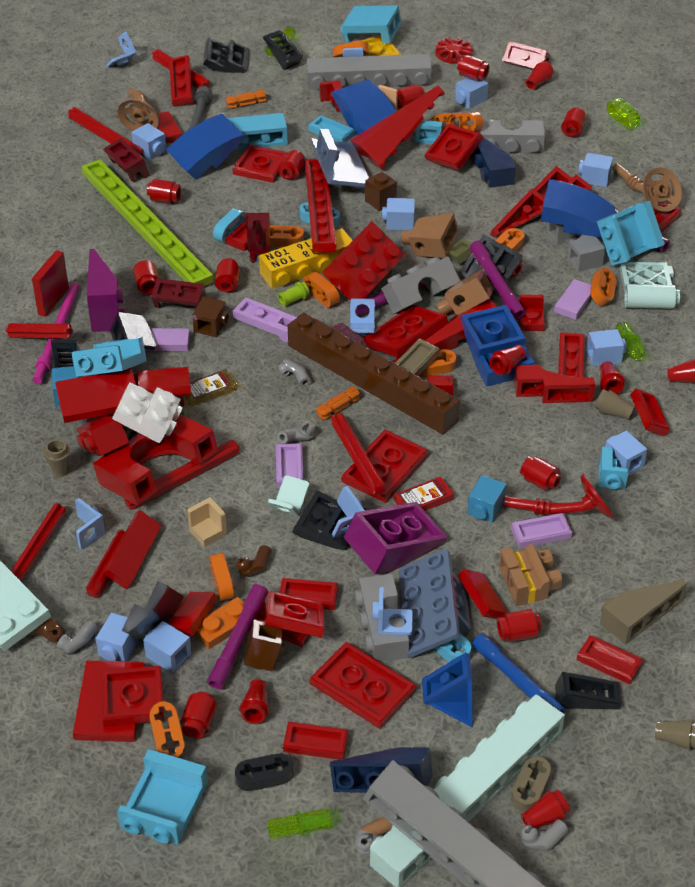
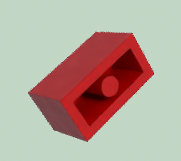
M101 416L76 428L79 433L76 438L81 449L102 456L129 443L122 424L113 420L111 416Z

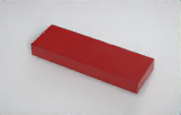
M189 55L169 59L171 102L173 107L193 103L191 59Z
M560 332L558 374L583 377L585 334Z
M142 510L136 512L103 574L122 588H128L162 525Z

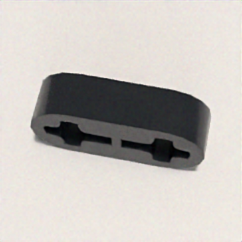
M282 753L241 761L235 768L236 784L244 791H255L288 783L293 777V761L288 755ZM281 765L284 772L278 773L275 766ZM251 772L253 778L247 779L245 773Z

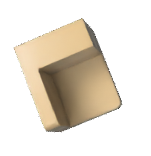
M211 497L187 510L189 531L204 547L227 535L225 512Z

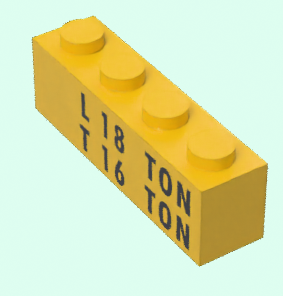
M341 228L335 230L336 252H313L312 240L308 239L259 255L260 274L268 285L274 289L301 280L312 272L321 273L353 240Z

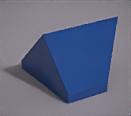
M465 652L422 678L424 704L430 705L472 727V672L470 655Z

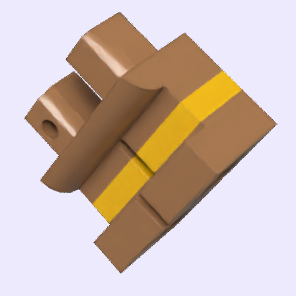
M533 544L528 545L524 551L513 552L511 547L500 549L499 569L506 585H508V590L515 606L548 599L549 591L561 588L562 576L560 571L557 569L545 571V569L553 567V557L549 549L536 551Z

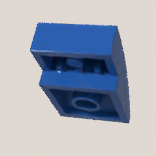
M369 79L332 91L331 93L348 126L354 128L357 135L396 112L385 94Z
M222 113L188 130L169 146L166 151L187 173L197 180L211 165L217 169L246 136Z
M549 179L542 208L541 222L563 224V232L602 237L597 221L614 214L615 206L587 189Z
M507 305L461 315V323L469 349L486 387L514 380L515 367L506 375L496 374L491 369L490 358L496 351L520 345L524 348L526 356L516 366L534 365L535 362L525 347L526 338Z

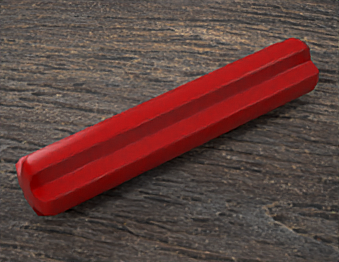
M9 323L6 332L10 338L68 339L71 338L73 329L70 324Z
M119 530L97 566L86 586V594L88 596L98 598L102 594L110 579L103 572L125 531Z

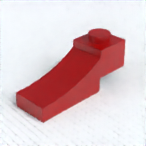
M541 365L515 366L514 388L516 397L541 396L542 403L593 402L594 377H575L557 374L542 369Z

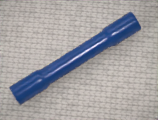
M484 633L475 637L472 646L487 661L493 663L530 699L537 694L563 714L565 713L566 709L514 664Z

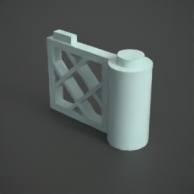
M662 262L620 263L625 308L674 309L675 304H679L680 290H676L670 278L674 275L672 266ZM628 270H635V271H637V272H636V273H632V272H630V271H628ZM645 275V276L649 277V279L647 280V279L643 278L642 276Z

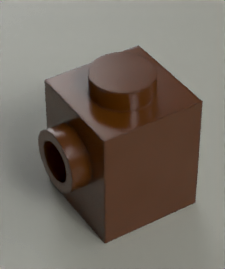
M380 172L365 180V201L379 212L382 211L383 207H387V198H396L397 182L384 172Z
M202 297L192 314L194 333L217 337L221 328L226 326L229 320V312H226V301Z
M254 620L245 646L244 665L259 670L273 671L276 660L281 661L284 653L285 644L282 643V629Z

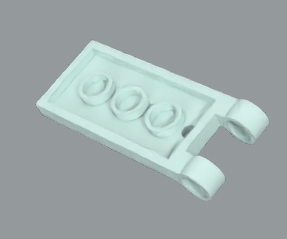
M0 561V648L5 652L52 616L49 610Z

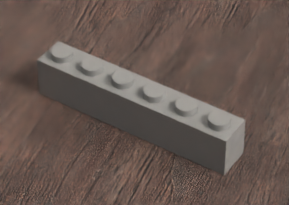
M429 54L307 58L308 90L320 89L319 84L321 82L340 80L342 88L368 79L377 87L379 85H431L432 68Z
M394 760L373 782L363 797L366 803L466 887H545L536 874L523 869L516 863L515 858L509 852L499 849L490 841L489 836L484 831L474 828L464 819L459 810L445 804L439 799L438 794L432 788L422 785L413 777L412 772L407 767L398 765Z

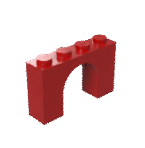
M180 414L175 421L177 423L171 435H164L160 443L139 433L129 439L128 444L110 451L93 462L98 482L106 489L138 505L158 492L151 470L142 464L154 457L165 454L181 455L200 464L219 452L212 429Z

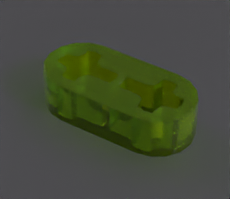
M616 98L607 103L609 116L626 129L634 128L640 124L638 111L623 99Z

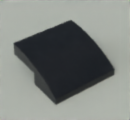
M209 37L205 44L203 65L227 73H245L248 48L233 40H230L228 45H225Z
M483 234L480 241H482L491 256V260L507 283L523 255ZM471 253L460 270L459 275L467 278L478 270L482 269L484 271V269L478 264ZM490 281L491 285L494 288L492 294L498 297L499 293Z
M316 490L294 526L292 533L334 549L344 550L348 544L344 539V535L334 538L332 533L338 520L347 516L337 500ZM351 522L347 523L345 526H343V528L350 525Z
M157 582L146 607L143 608L134 604L121 631L143 641L150 630L155 629L162 621L167 623L184 596L169 586Z

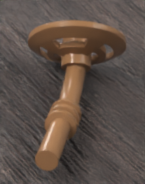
M129 88L127 92L132 99L124 100L119 105L118 117L120 121L132 131L149 123L151 120L153 121L151 125L157 128L159 116L156 110L146 102V95L140 90ZM126 114H130L137 123L135 124L130 121Z
M619 163L613 166V171L625 180L626 185L633 191L643 193L646 201H651L652 207L655 210L668 212L679 205L682 198V188L677 176L672 171L662 167L654 168L645 175L642 181L635 174H630ZM653 175H663L661 180L652 181L651 179ZM669 181L671 182V184H672V186H673L674 196H672V189H671L670 184L668 183ZM667 201L670 203L666 207L658 206V202Z

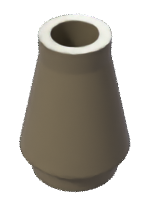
M603 389L594 408L599 409V413L629 420L635 406L625 401L612 390L606 391Z
M61 439L48 441L43 450V455L55 477H63L68 473L70 448Z
M694 720L657 721L655 739L691 750V747L695 748Z

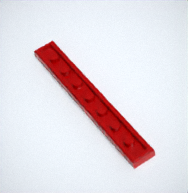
M306 159L305 174L312 251L336 252L329 183H327L318 159Z

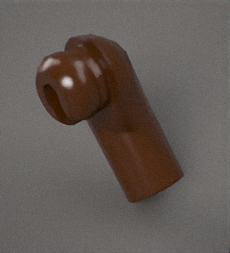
M265 545L260 546L253 560H250L248 557H244V560L240 558L236 563L239 573L248 577L264 571L272 554L271 548Z
M48 619L26 635V637L42 635L50 642L58 643L62 635L65 634V630L53 619Z

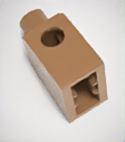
M454 213L417 219L412 230L402 231V243L411 244L413 253L416 256L447 257L459 234Z
M480 269L450 287L445 293V299L439 301L437 307L442 314L446 315L454 311L456 315H460L489 299L494 288L484 271Z

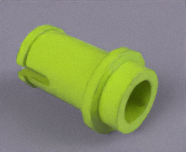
M296 282L294 287L278 293V300L283 307H286L299 299H306L309 295V289L304 282Z

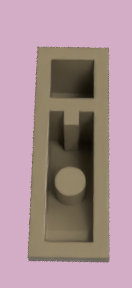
M684 580L622 592L614 599L610 598L603 604L600 625L626 645L683 601L687 583Z

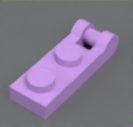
M247 297L233 310L234 319L275 334L285 342H288L287 325L297 318Z

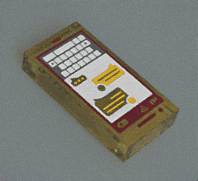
M224 369L191 381V394L183 396L190 406L193 407L237 391V384L227 370Z

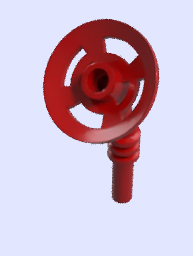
M581 474L580 478L585 496L581 498L582 501L552 503L551 500H548L546 503L545 499H542L540 502L538 498L534 501L505 496L503 507L534 511L536 515L540 512L542 516L544 513H546V516H549L550 514L586 512L587 510L591 512L596 509L610 519L615 518L584 474Z

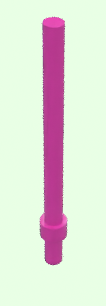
M71 283L55 324L66 323L80 288L77 283ZM59 338L48 339L43 354L38 357L35 365L36 371L32 379L34 383L41 384L46 372H49L53 356L51 339Z

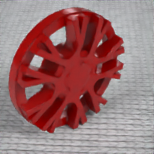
M450 37L448 39L445 38V41H438V45L435 48L436 57L447 63L456 64L462 58L461 55L472 57L473 47L470 46V42L467 40L463 42V38H458L457 40H451Z

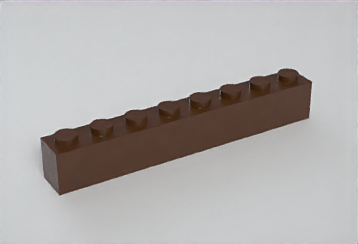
M303 312L287 325L289 347L438 433L444 435L459 421L460 399Z

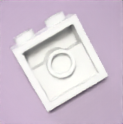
M129 382L112 419L160 443L164 435H171L177 423L175 421L183 407L178 405L180 399L168 391L157 387L152 394L144 388Z

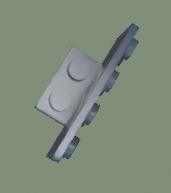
M320 129L318 139H312L311 144L327 183L337 187L342 185L358 189L365 187V180L369 177L353 144L350 142L334 141L329 130Z
M443 549L399 569L402 609L412 610L413 612L412 634L408 635L409 652L406 653L408 657L411 658L459 638L460 634L471 631L466 589L452 572L451 555L448 549Z

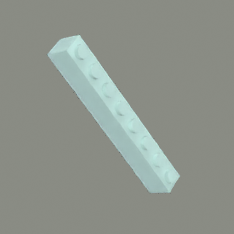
M537 694L528 702H522L516 709L515 714L509 720L504 719L491 737L482 739L477 745L476 750L469 757H463L448 777L443 776L439 779L434 791L438 794L440 800L449 807L459 810L464 819L469 822L520 773L524 762L528 758L538 756L562 733L565 715ZM394 825L386 835L378 836L370 846V866L395 887H402L432 858Z

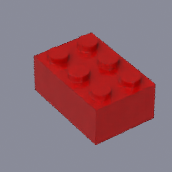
M371 221L330 263L322 274L349 300L364 299L400 261L405 253Z

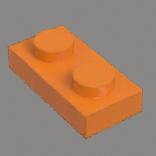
M236 597L206 616L195 632V635L208 649L230 637L243 610L244 602L239 597Z

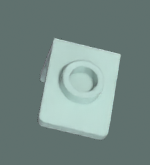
M288 475L284 476L277 499L269 498V505L275 510L299 516L310 483Z

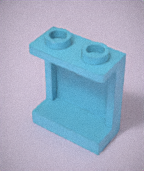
M399 5L354 6L341 26V34L344 36L345 43H350L356 33H381L382 42L391 43L402 24Z
M651 201L630 206L597 221L611 265L627 262L630 258L649 249L665 245Z
M142 337L97 343L93 345V349L72 352L76 377L123 371L147 361Z
M148 749L143 758L145 770L126 807L121 805L117 811L119 825L130 834L141 833L151 836L159 843L166 844L170 842L179 845L208 784L206 766Z

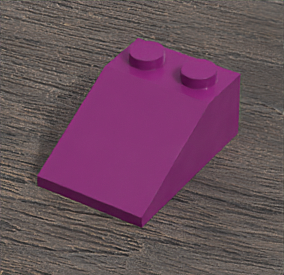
M89 249L87 302L92 332L110 331L118 312L126 313L125 307L120 306V303H123V288H118L117 278L96 250Z
M417 502L356 512L344 535V539L374 574L397 570L446 542L448 538Z

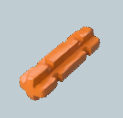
M257 90L255 93L236 95L237 97H234V95L226 97L228 109L237 108V105L242 107L256 104V101L258 103L266 101L264 90Z
M351 386L345 390V393L341 392L329 399L326 403L316 408L317 416L321 420H326L332 414H336L349 406V402L354 403L359 400V390Z

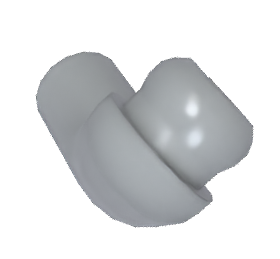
M284 359L283 363L279 364V371L285 376L292 372L301 387L311 384V379L305 367L292 359Z
M304 422L301 427L298 426L280 431L277 434V439L281 444L310 440L314 436L315 426L310 422Z
M92 621L85 622L73 639L67 634L62 635L57 643V647L62 649L65 654L74 653L90 641L97 632V625Z
M557 819L546 831L537 830L532 825H528L521 830L520 835L522 843L527 848L550 850L569 829L565 823Z

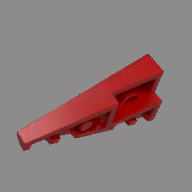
M436 86L351 139V143L360 155L367 157L374 166L381 169L384 168L386 158L389 155H395L397 152L396 147L410 137L424 120L423 114L426 110H432L435 107L434 101L440 96H444L445 92L439 86Z
M555 166L491 230L490 236L498 237L507 229L516 228L542 215L549 179L573 184L589 191L592 189V186L577 174L571 177Z
M487 299L460 315L453 316L448 320L447 324L425 338L424 341L438 347L439 350L457 348L458 341L466 338L461 323V315L497 306L490 299ZM403 355L397 357L392 362L396 363Z

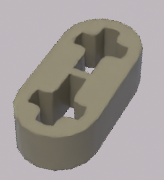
M532 756L524 762L512 791L511 801L517 810L526 812L543 796L551 773V765L545 758ZM536 768L541 769L536 779H532V771L534 772ZM527 788L531 789V796L527 800H523L521 796L525 794Z

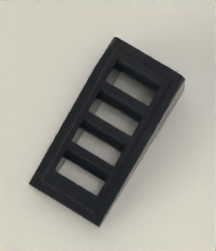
M281 30L263 36L264 41L283 70L301 63L303 55Z
M51 339L55 368L74 366L72 353L61 352L79 351L77 340Z
M562 672L555 684L556 700L565 709H620L621 707L619 683L616 681ZM592 690L596 691V695H592ZM603 690H608V697H604Z

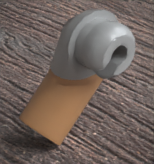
M381 817L362 826L355 840V847L358 852L362 854L370 853V846L378 836L389 832L393 824L384 817Z

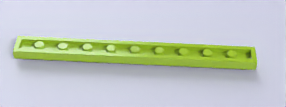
M101 159L81 166L82 174L185 282L201 283L204 286L214 282L213 274Z

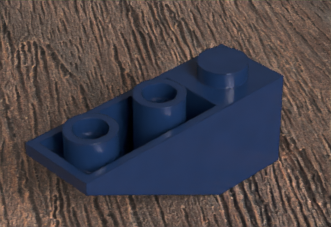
M483 137V140L471 154L475 157L476 167L480 168L482 180L486 181L489 188L514 185L516 167L510 154Z
M398 747L331 761L330 770L333 792H367L369 787L392 760L398 765L407 767L416 780L422 785L428 786L433 777L429 747Z

